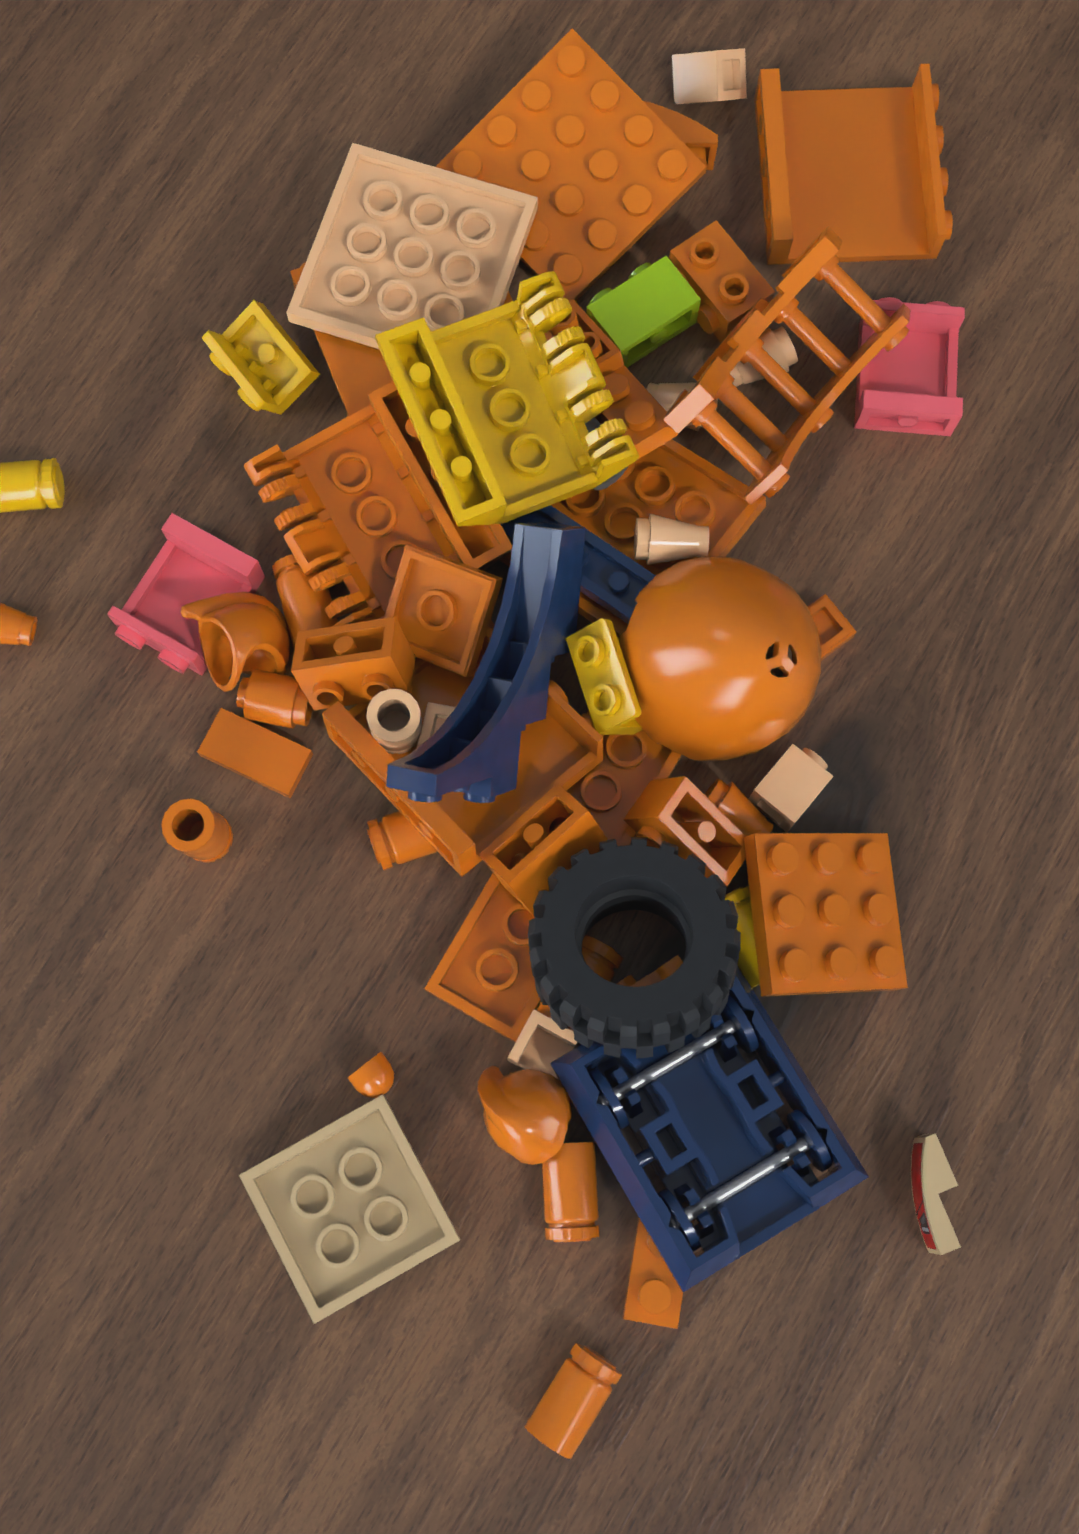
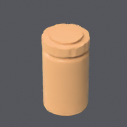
M391 688L379 692L372 698L367 707L366 717L371 735L388 753L402 754L410 751L412 747L417 745L422 728L418 702L411 694L401 689Z

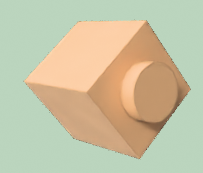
M792 744L753 790L749 800L758 810L785 832H788L834 776L826 771L828 766L817 753L808 748L800 750Z

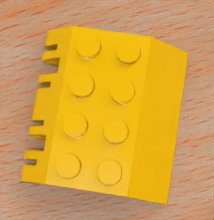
M549 271L520 281L517 300L434 331L430 332L424 317L375 335L377 345L457 526L506 523L596 488L639 458L629 435L622 436L627 431L623 419L615 418L614 420H608L600 425V427L595 428L590 433L588 432L585 424L609 408L614 399L610 390H603L606 382L589 344L583 343L585 336L581 327L573 326L562 330L557 336L552 337L548 341L545 337V333L563 321L572 312L568 298H563L565 292L556 272Z

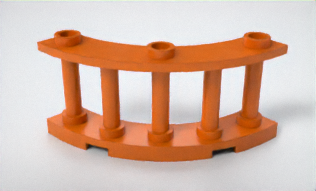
M829 226L781 275L783 279L775 287L779 293L769 303L761 297L731 330L693 376L697 381L694 388L690 392L686 389L683 390L663 419L677 434L690 422L695 427L701 425L752 474L754 478L744 497L750 505L763 494L771 498L786 484L790 478L787 471L795 454L810 432H817L832 417L834 411L830 406L883 348L889 352L909 332L906 325L910 321L911 310L905 304L889 317L838 265L840 259L836 253L840 250L842 240ZM813 277L818 282L824 279L875 331L849 359L797 308L800 302L795 296ZM773 320L777 324L783 322L834 373V376L814 398L762 348L764 341L759 336ZM739 361L743 365L748 362L800 413L784 434L732 384L735 378L730 373ZM716 399H719L771 450L766 459L715 410L717 404L714 401Z

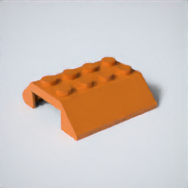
M393 380L368 394L370 404L283 453L277 444L244 464V469L253 485H264L258 491L263 502L267 503L295 495L300 503L298 506L283 510L276 516L274 522L279 531L293 528L283 538L304 575L325 569L309 580L313 591L325 590L342 582L347 586L350 594L336 598L324 609L331 620L352 612V614L343 618L334 626L384 618L406 544L417 545L482 571H485L512 551V544L501 524L456 525Z

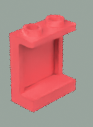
M892 297L873 300L889 317L905 304L911 310L910 321L906 325L909 332L889 352L883 348L857 375L854 428L951 436L963 416V398L956 397L958 334L965 319V308L950 306L948 303L941 301L918 304L905 303ZM862 318L859 322L858 349L875 332Z
M171 513L161 529L167 539L166 543L122 610L112 606L107 615L117 627L115 635L124 642L139 650L146 644L159 651L160 654L157 658L173 670L184 674L186 669L189 668L202 676L207 666L200 645L198 621L182 617L181 607L197 600L225 593L249 592L255 594L265 579V575L258 560Z

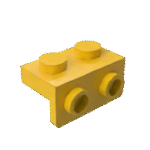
M255 300L249 304L222 335L208 330L202 336L203 341L212 351L209 354L211 361L223 373L234 378L240 386L237 390L239 396L255 411L262 409L282 415L320 375L266 306Z
M601 618L565 638L595 730L600 735H634L642 731V727L635 720V718L641 715V708L612 621Z

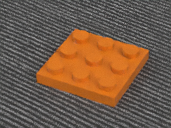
M754 833L744 837L761 997L894 991L908 988L888 833Z

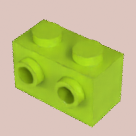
M666 255L653 264L647 262L640 265L630 274L627 281L615 289L606 288L597 293L589 302L586 313L621 351L624 365L629 367L695 324L701 298Z

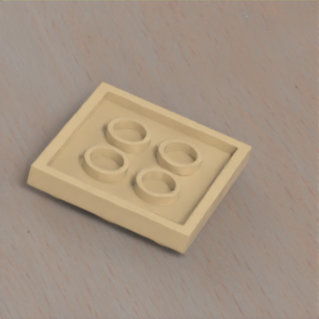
M383 1094L239 1175L314 1324L461 1240L389 1102Z

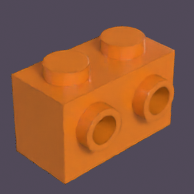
M717 220L670 250L669 259L701 298L697 317L699 325L706 333H713L720 342L725 339L761 297L768 303L774 298V289Z
M395 616L298 632L291 672L313 710L328 709L337 701L343 706L369 703L379 692L390 688L401 689L411 694L416 657Z
M686 776L651 780L623 819L637 832L636 837L647 838V846L660 849L661 843L665 841L679 846L678 856L685 860L689 855L694 854L706 863L705 877L708 878L712 874L718 875L725 886L729 885L746 859L744 837L746 836Z
M557 783L489 844L479 856L502 885L534 916L533 904L539 891H549L548 877L558 866H562L567 871L570 870L572 855L584 848L589 851L590 855L600 851L599 842L606 841L608 838L589 810Z

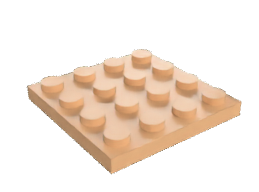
M352 143L286 312L288 320L294 324L379 349L375 340L376 334L424 317L431 332L504 304L538 209V197Z

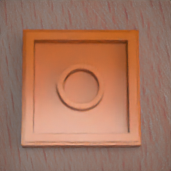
M406 544L384 618L396 616L415 657L464 677L473 676L503 578L417 545Z

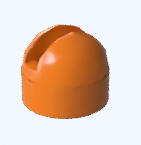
M380 1051L347 1079L360 1094L366 1097L377 1098L382 1094H386L392 1087L394 1071L391 1063Z

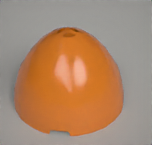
M705 556L677 562L657 574L638 593L635 599L637 604L626 631L620 635L619 644L641 708V715L635 718V720L657 744L663 745L692 760H728L752 754L765 748L787 734L804 716L815 695L821 673V647L817 626L807 605L791 586L767 570L746 561L731 557ZM773 645V657L766 659L767 651ZM788 646L792 651V661L788 657ZM778 667L783 672V676L778 678L772 675L771 669Z

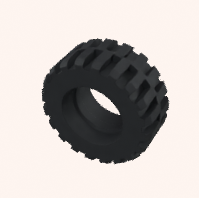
M631 837V845L617 846L616 839L599 842L600 851L590 855L589 851L584 848L572 855L570 870L567 871L564 867L558 866L548 877L549 891H539L533 904L535 918L529 921L528 941L536 991L542 1005L550 1007L552 1020L561 1030L568 1027L574 1030V1040L587 1048L596 1041L604 1044V1054L615 1057L621 1056L622 1048L636 1049V1059L653 1057V1047L665 1045L666 1050L670 1053L684 1047L685 1036L691 1033L692 1036L698 1038L709 1029L711 1017L713 1015H720L728 1002L730 988H733L740 952L741 932L737 930L738 914L733 901H725L726 886L718 875L712 874L706 878V863L694 854L689 855L686 860L679 857V846L663 841L660 849L647 846V838ZM625 910L647 911L666 919L679 931L685 941L686 954L683 964L666 979L647 986H622L600 977L586 964L582 953V943L585 935L598 921L610 914Z

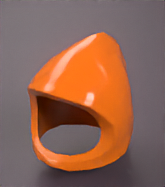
M249 592L225 593L197 600L181 607L182 617L198 621L200 645L205 664L213 682L224 692L233 690L236 687L241 673L252 674L255 669L284 675L290 652L288 627L279 608L264 596Z
M492 1065L486 1068L478 1080V1093L484 1107L483 1117L487 1131L497 1146L525 1164H540L553 1157L563 1145L567 1127L572 1118L571 1099L561 1082L553 1075L535 1069L518 1070L503 1076L500 1069Z

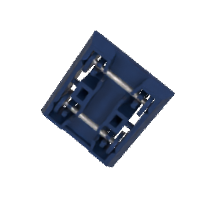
M738 965L733 988H730L727 1004L720 1015H713L711 1017L710 1027L713 1029L707 1033L705 1031L698 1038L692 1036L691 1033L685 1036L684 1047L668 1053L665 1045L653 1047V1057L636 1059V1049L622 1048L621 1056L615 1057L604 1054V1044L594 1041L589 1048L580 1045L550 1063L682 1292L690 1289L869 1177ZM721 1041L722 1046L717 1050L714 1044ZM736 1044L746 1053L756 1050L770 1075L766 1076L757 1059L747 1064L737 1049ZM617 1083L618 1085H617L616 1087L613 1088V1087L611 1086V1085ZM777 1086L793 1110L787 1114L789 1130L786 1129L776 1112L778 1108L784 1105L774 1089ZM625 1097L626 1103L623 1106L620 1100ZM628 1125L642 1149L636 1155H634L620 1131ZM782 1143L785 1147L778 1151L776 1146ZM793 1159L794 1164L788 1167L786 1163ZM649 1163L665 1187L659 1193L655 1191L642 1168ZM812 1163L821 1172L827 1169L828 1171L817 1178L809 1164ZM686 1202L689 1206L683 1208L681 1203ZM696 1218L698 1223L693 1225L691 1221ZM701 1248V1250H699L698 1252L693 1253L695 1250Z

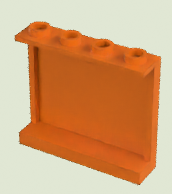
M491 619L473 676L464 677L420 658L415 659L411 695L418 702L422 724L428 702L453 707L458 705L473 680L488 647L495 626ZM549 680L546 719L527 724L526 730L521 731L516 789L496 796L495 801L490 803L467 801L463 798V792L443 794L442 800L438 802H418L408 798V791L386 787L388 764L411 754L417 749V745L406 753H388L371 735L366 719L367 707L370 702L357 704L348 711L337 701L322 713L329 738L461 877L483 860L479 854L554 785L559 783L567 791L603 761L604 735H600L595 730L591 716L586 713L580 715L568 704V698L562 688L553 680Z

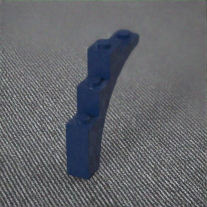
M540 521L515 524L511 561L502 604L488 647L476 674L455 710L436 733L411 754L388 764L386 787L408 791V798L418 802H438L442 800L443 794L463 792L465 800L476 803L494 802L496 796L516 789L521 731L526 730L527 724L546 719L551 663L555 662L556 655L570 652L565 638L577 632L586 527Z

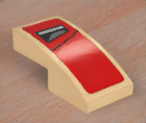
M936 1133L922 1134L914 1138L911 1155L913 1201L920 1231L928 1253L943 1255L960 1248L961 1245L939 1193L958 1186V1183Z

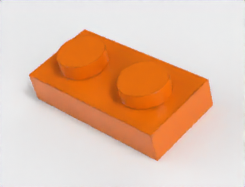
M638 1216L623 1319L678 1329L683 1292Z

